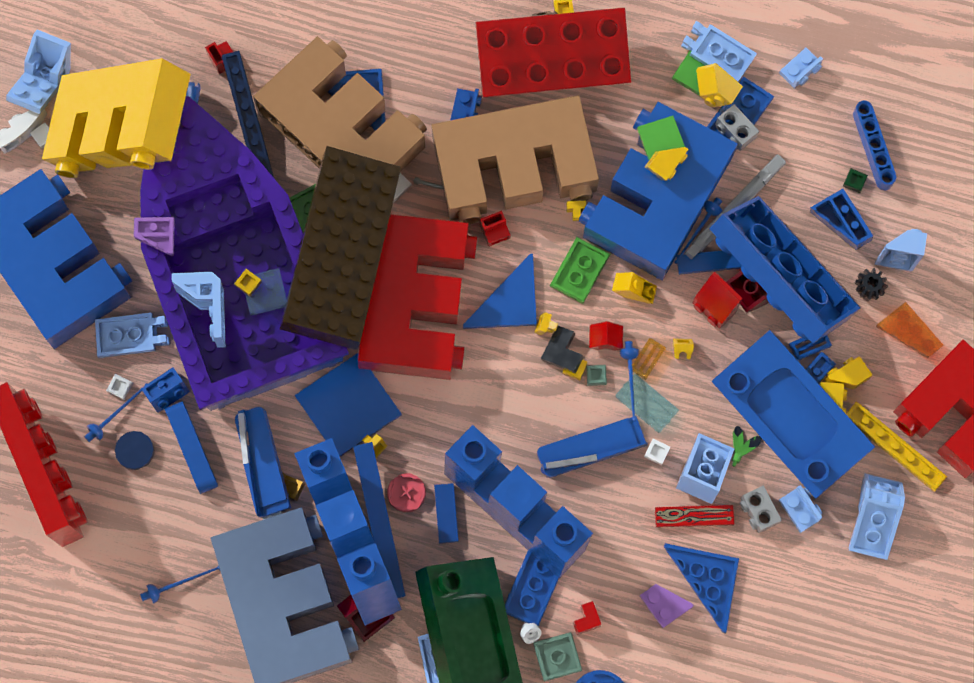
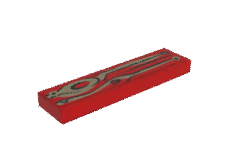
M733 505L655 507L656 528L734 525Z

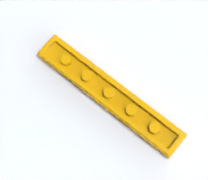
M857 401L846 413L863 434L933 492L948 477Z

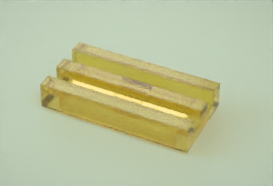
M649 338L632 365L633 372L646 380L666 347ZM650 344H653V348L638 370L636 368ZM658 347L660 349L646 373H643L642 371Z

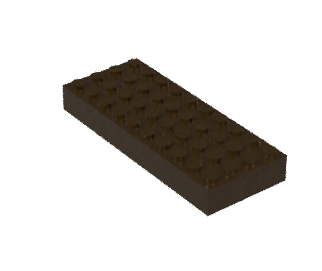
M326 146L280 330L354 350L358 348L362 338L401 171L400 166Z

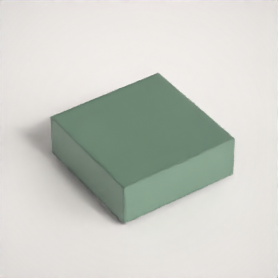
M606 365L586 366L587 386L607 385Z

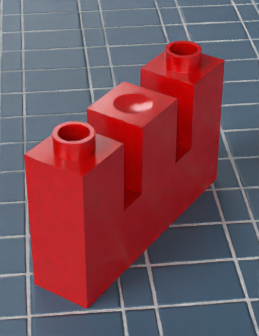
M390 214L358 355L359 369L451 380L452 369L462 370L465 347L455 346L454 333L411 329V320L457 325L462 278L417 272L418 265L464 270L465 258L475 259L478 238L477 236H468V223Z
M962 339L893 412L898 416L895 423L903 433L910 437L917 434L923 438L954 407L967 420L936 452L960 475L967 478L974 472V348Z

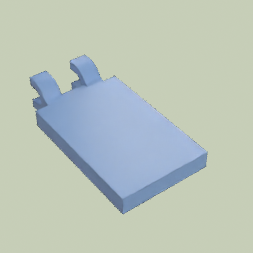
M696 21L691 32L699 36L695 42L686 35L681 47L691 50L690 56L704 65L717 63L739 82L757 53L710 24L706 28Z
M151 312L95 319L97 357L105 358L156 351V345H170L169 337L166 334L157 336V327H168L167 319H165V316L153 318Z

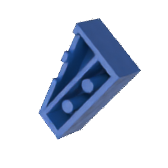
M844 189L837 191L810 207L812 215L855 250L872 241L873 234Z

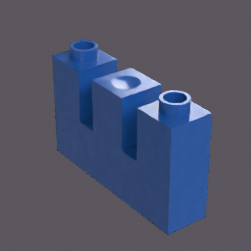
M657 102L652 112L642 109L634 123L633 129L637 130L638 126L674 116L683 143L689 149L686 152L687 158L682 164L679 163L676 166L675 170L677 171L671 179L663 181L645 168L649 161L648 157L630 148L612 179L610 191L646 210L645 215L642 216L603 195L598 205L591 202L587 203L578 222L585 225L584 239L663 281L703 211L705 203L711 197L732 160L738 143ZM639 136L637 145L644 149Z
M40 169L0 195V273L42 335L55 350L95 323V319H101L131 299L125 287L133 281L121 263L111 268L106 260L102 258L64 283L62 280L64 277L100 253L73 213L35 238L32 237L33 233L69 210L62 198L70 194V191L58 174L48 179L43 170Z
M472 425L445 453L444 475L560 579L585 552L593 533L564 506L555 512L546 504L547 491L518 465L512 471L501 463L502 451Z
M330 438L294 453L364 625L402 610L333 439Z

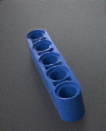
M863 100L856 105L853 118L876 185L880 190L886 191L896 181V173L873 106L869 101ZM859 109H864L867 114L860 113ZM865 126H870L873 131L866 130ZM870 143H876L878 148H873ZM876 160H882L884 165H879ZM882 177L889 178L890 182L883 181Z
M182 401L165 408L199 493L203 494L219 487L184 402Z

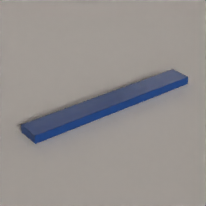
M373 443L356 445L353 448L373 540L379 550L397 598L405 597Z

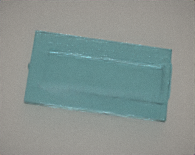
M634 373L635 414L660 433L670 423V420L679 409ZM628 380L615 397L632 411L630 380Z

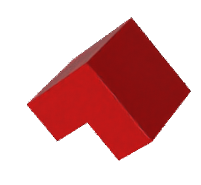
M227 41L218 46L213 42L206 46L205 49L218 74L225 72L221 55L231 53L233 50Z
M502 210L480 219V228L489 247L511 238Z
M609 321L591 324L589 329V348L613 351L623 349V326Z
M593 601L581 605L580 609L584 618L573 622L577 635L594 630L602 625Z

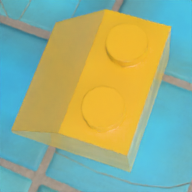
M717 63L701 66L696 70L700 97L705 100V104L709 107L714 108L732 104L743 87Z

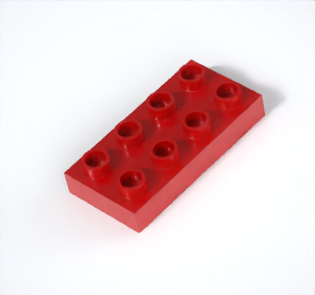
M625 7L475 22L482 97L631 83Z
M6 382L0 385L1 431L46 536L61 547L67 546L84 538L80 526L88 523L87 517L78 501L75 502L71 495L66 496L64 492L73 488L65 468L63 466L60 467L56 459H50V456L58 453L49 432L45 433L41 424H35L36 421L43 418L38 404L33 397H29L25 389L17 392Z

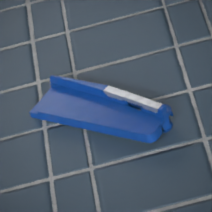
M255 407L247 411H238V414L235 416V424L241 443L243 465L256 515L264 518L290 509L291 504L266 410L262 407ZM246 432H248L249 445L247 444Z
M635 416V422L632 421L633 417L626 418L541 446L537 450V457L542 466L541 472L547 478H552L645 447L648 443L645 441L638 419Z

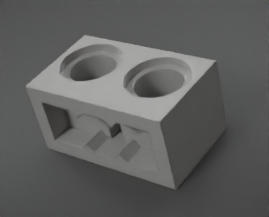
M735 104L721 114L716 121L717 130L721 134H725L728 139L738 143L737 148L739 151L755 140L759 133V130ZM730 119L734 122V124L729 125L725 122V120ZM738 133H744L746 138H740Z
M764 485L744 494L740 498L742 510L748 513L751 518L749 523L752 529L757 530L758 533L782 521ZM751 497H756L759 500L758 506H753L750 503ZM759 515H766L769 520L768 523L760 522Z

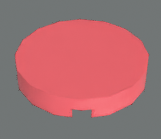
M410 473L400 474L390 482L387 489V497L390 504L396 510L403 513L413 512L424 503L426 488L417 476Z

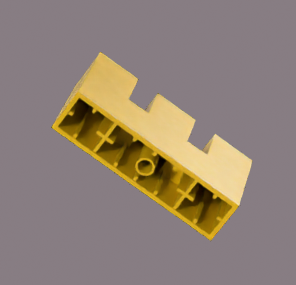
M161 58L62 75L42 160L55 165V173L66 178H77L78 172L95 170L96 163L106 168L133 165L137 168L149 170L153 169L156 162L171 161L191 74Z

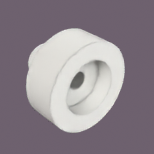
M525 623L522 625L520 636L525 643L531 644L540 638L541 630L535 623Z

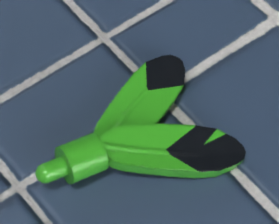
M736 426L733 431L735 454L732 459V466L735 467L737 463L739 464L742 456L754 450L761 443L762 438L755 436L744 443L743 431L739 426Z

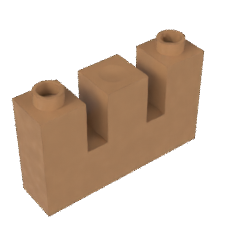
M317 36L253 96L256 110L319 169L326 146L400 166L401 171L425 149L424 132L427 130L425 124L414 114H410L406 118L399 110L387 119L367 140L360 136L385 112V100L358 73L326 103L321 99L346 75L344 59L347 57V54L334 40L326 44Z
M579 95L431 124L432 139L450 221L459 219V222L470 225L479 222L481 214L487 213V199L480 172L483 170L496 168L505 210L542 202L543 188L536 162L538 159L551 157L560 199L570 197V201H587L593 197L592 192L597 191L599 177Z

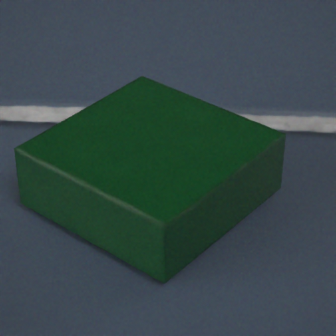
M850 168L843 187L861 193L868 175Z

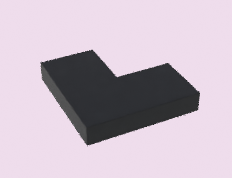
M557 326L541 360L576 374L584 356L568 349L575 336V332Z

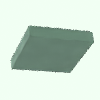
M571 632L533 643L544 682L582 671Z

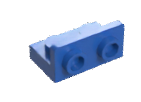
M457 88L450 121L478 115L476 107H480L482 96L479 95V89L475 88L474 92Z
M174 367L141 388L157 413L190 392Z

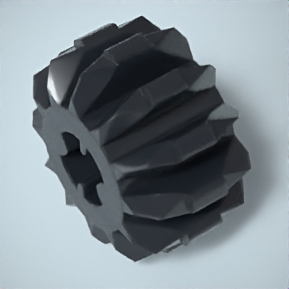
M875 268L871 272L865 269L863 271L864 274L859 273L857 276L858 279H856L855 284L858 287L855 290L856 292H862L860 298L866 295L867 301H870L872 297L878 300L879 295L883 296L885 294L884 290L888 288V285L885 284L887 278H881L882 271L876 274Z

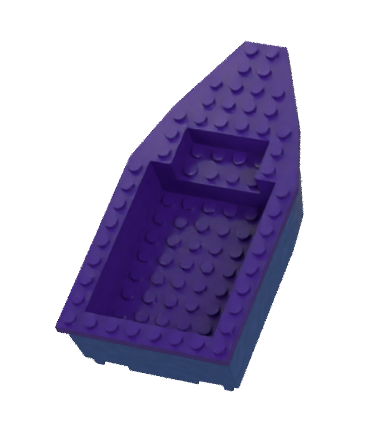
M186 96L172 160L156 162L153 169H143L140 189L141 218L174 217V256H170L141 242V250L199 410L207 408L212 411L302 379L327 367H334L336 364L343 362V357L349 355L347 347L280 330L303 237V232L289 196L250 149L191 97ZM245 269H248L262 280V283L251 296H248L234 284ZM213 272L220 278L224 289L225 347L217 348L215 341L212 342L210 325L213 322L209 315V310H200L178 294L172 283V273Z

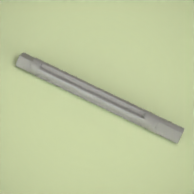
M775 155L692 242V246L685 254L692 260L698 252H702L716 237L709 228L720 216L753 199L786 164V161L780 155Z

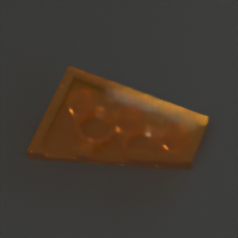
M907 302L903 303L876 325L877 328L926 358H929L943 347L940 340Z

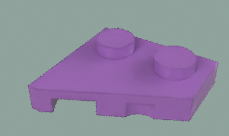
M174 217L134 218V238L170 256H174L175 219Z
M657 584L640 595V598L662 628L694 606L691 602Z

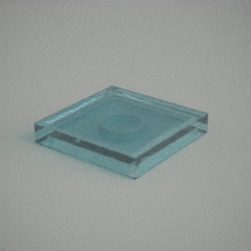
M277 268L254 274L262 280V283L251 296L245 293L250 315L285 307L287 298L280 269Z

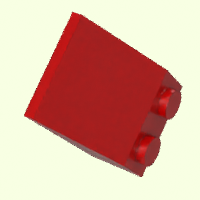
M714 272L694 297L692 303L699 313H704L708 317L707 320L712 326H717L720 329L736 314L743 298Z

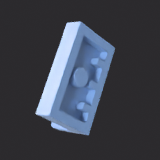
M805 48L783 67L779 74L795 89L799 84L801 86L804 85L811 73L816 74L822 68L823 58L821 56L817 58Z
M801 485L778 500L800 533L823 518L820 507L817 504H813L809 491L806 488H802Z

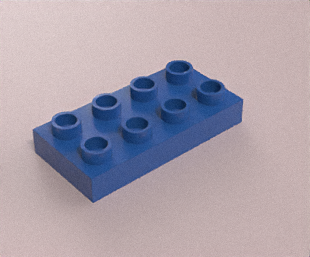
M759 196L722 214L709 228L716 236L715 240L718 247L722 251L732 254L742 265L741 271L744 276L750 281L758 282L767 292V300L770 305L779 311H784L793 321L792 326L797 335L803 339H809L812 344L847 322L860 309V306Z

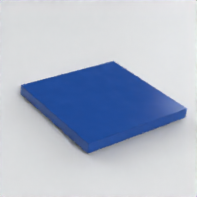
M359 353L295 395L325 440L333 439L340 457L353 449V446L362 443V439L366 435L371 437L402 416L371 370L359 369Z

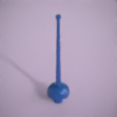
M716 197L713 202L707 201L705 203L707 215L677 260L674 261L675 264L678 263L709 217L718 216L723 211L720 207L721 199Z
M626 341L625 349L620 350V355L623 359L628 360L632 421L635 422L632 360L638 356L639 349L633 348L632 341Z
M142 389L99 426L97 424H89L87 429L90 432L84 438L88 442L94 438L100 441L103 438L102 428L141 393Z
M218 566L159 589L153 584L146 585L148 591L141 593L140 596L142 601L151 598L154 604L159 600L161 592L215 570H220Z

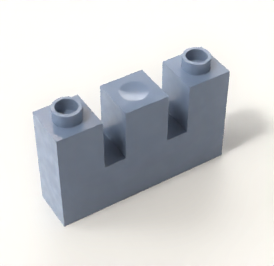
M302 507L210 537L254 683H294L352 663L349 653L359 650L353 628L350 627L342 630L338 621L293 635L289 621L334 607L320 564L275 578L272 565L317 551L314 540L323 537L316 514L306 517Z

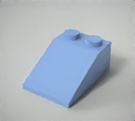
M699 433L676 489L712 504L720 491L734 448Z

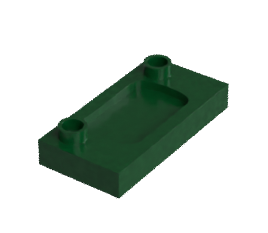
M494 557L426 566L415 571L439 683H523Z

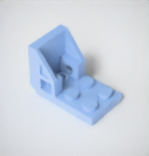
M36 30L24 61V73L6 95V101L41 114L58 92L62 75H67L70 72L71 43Z
M213 272L172 273V283L176 292L200 310H209V315L213 322L210 325L212 342L215 341L217 348L225 347L224 289L220 278Z
M864 473L858 504L859 514L848 547L849 551L888 560L904 507L905 494L903 482Z

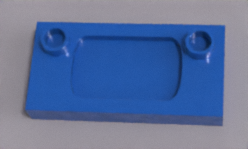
M771 330L712 380L717 389L815 499L875 448L870 440Z

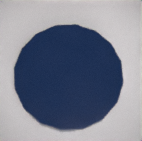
M138 431L125 433L119 438L115 446L116 459L122 466L130 470L146 467L153 459L155 451L151 439L146 434Z

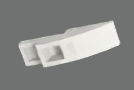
M45 109L41 114L29 110L23 114H16L12 119L8 120L11 127L0 130V148L4 154L22 144L31 136L30 132L42 124L47 116Z

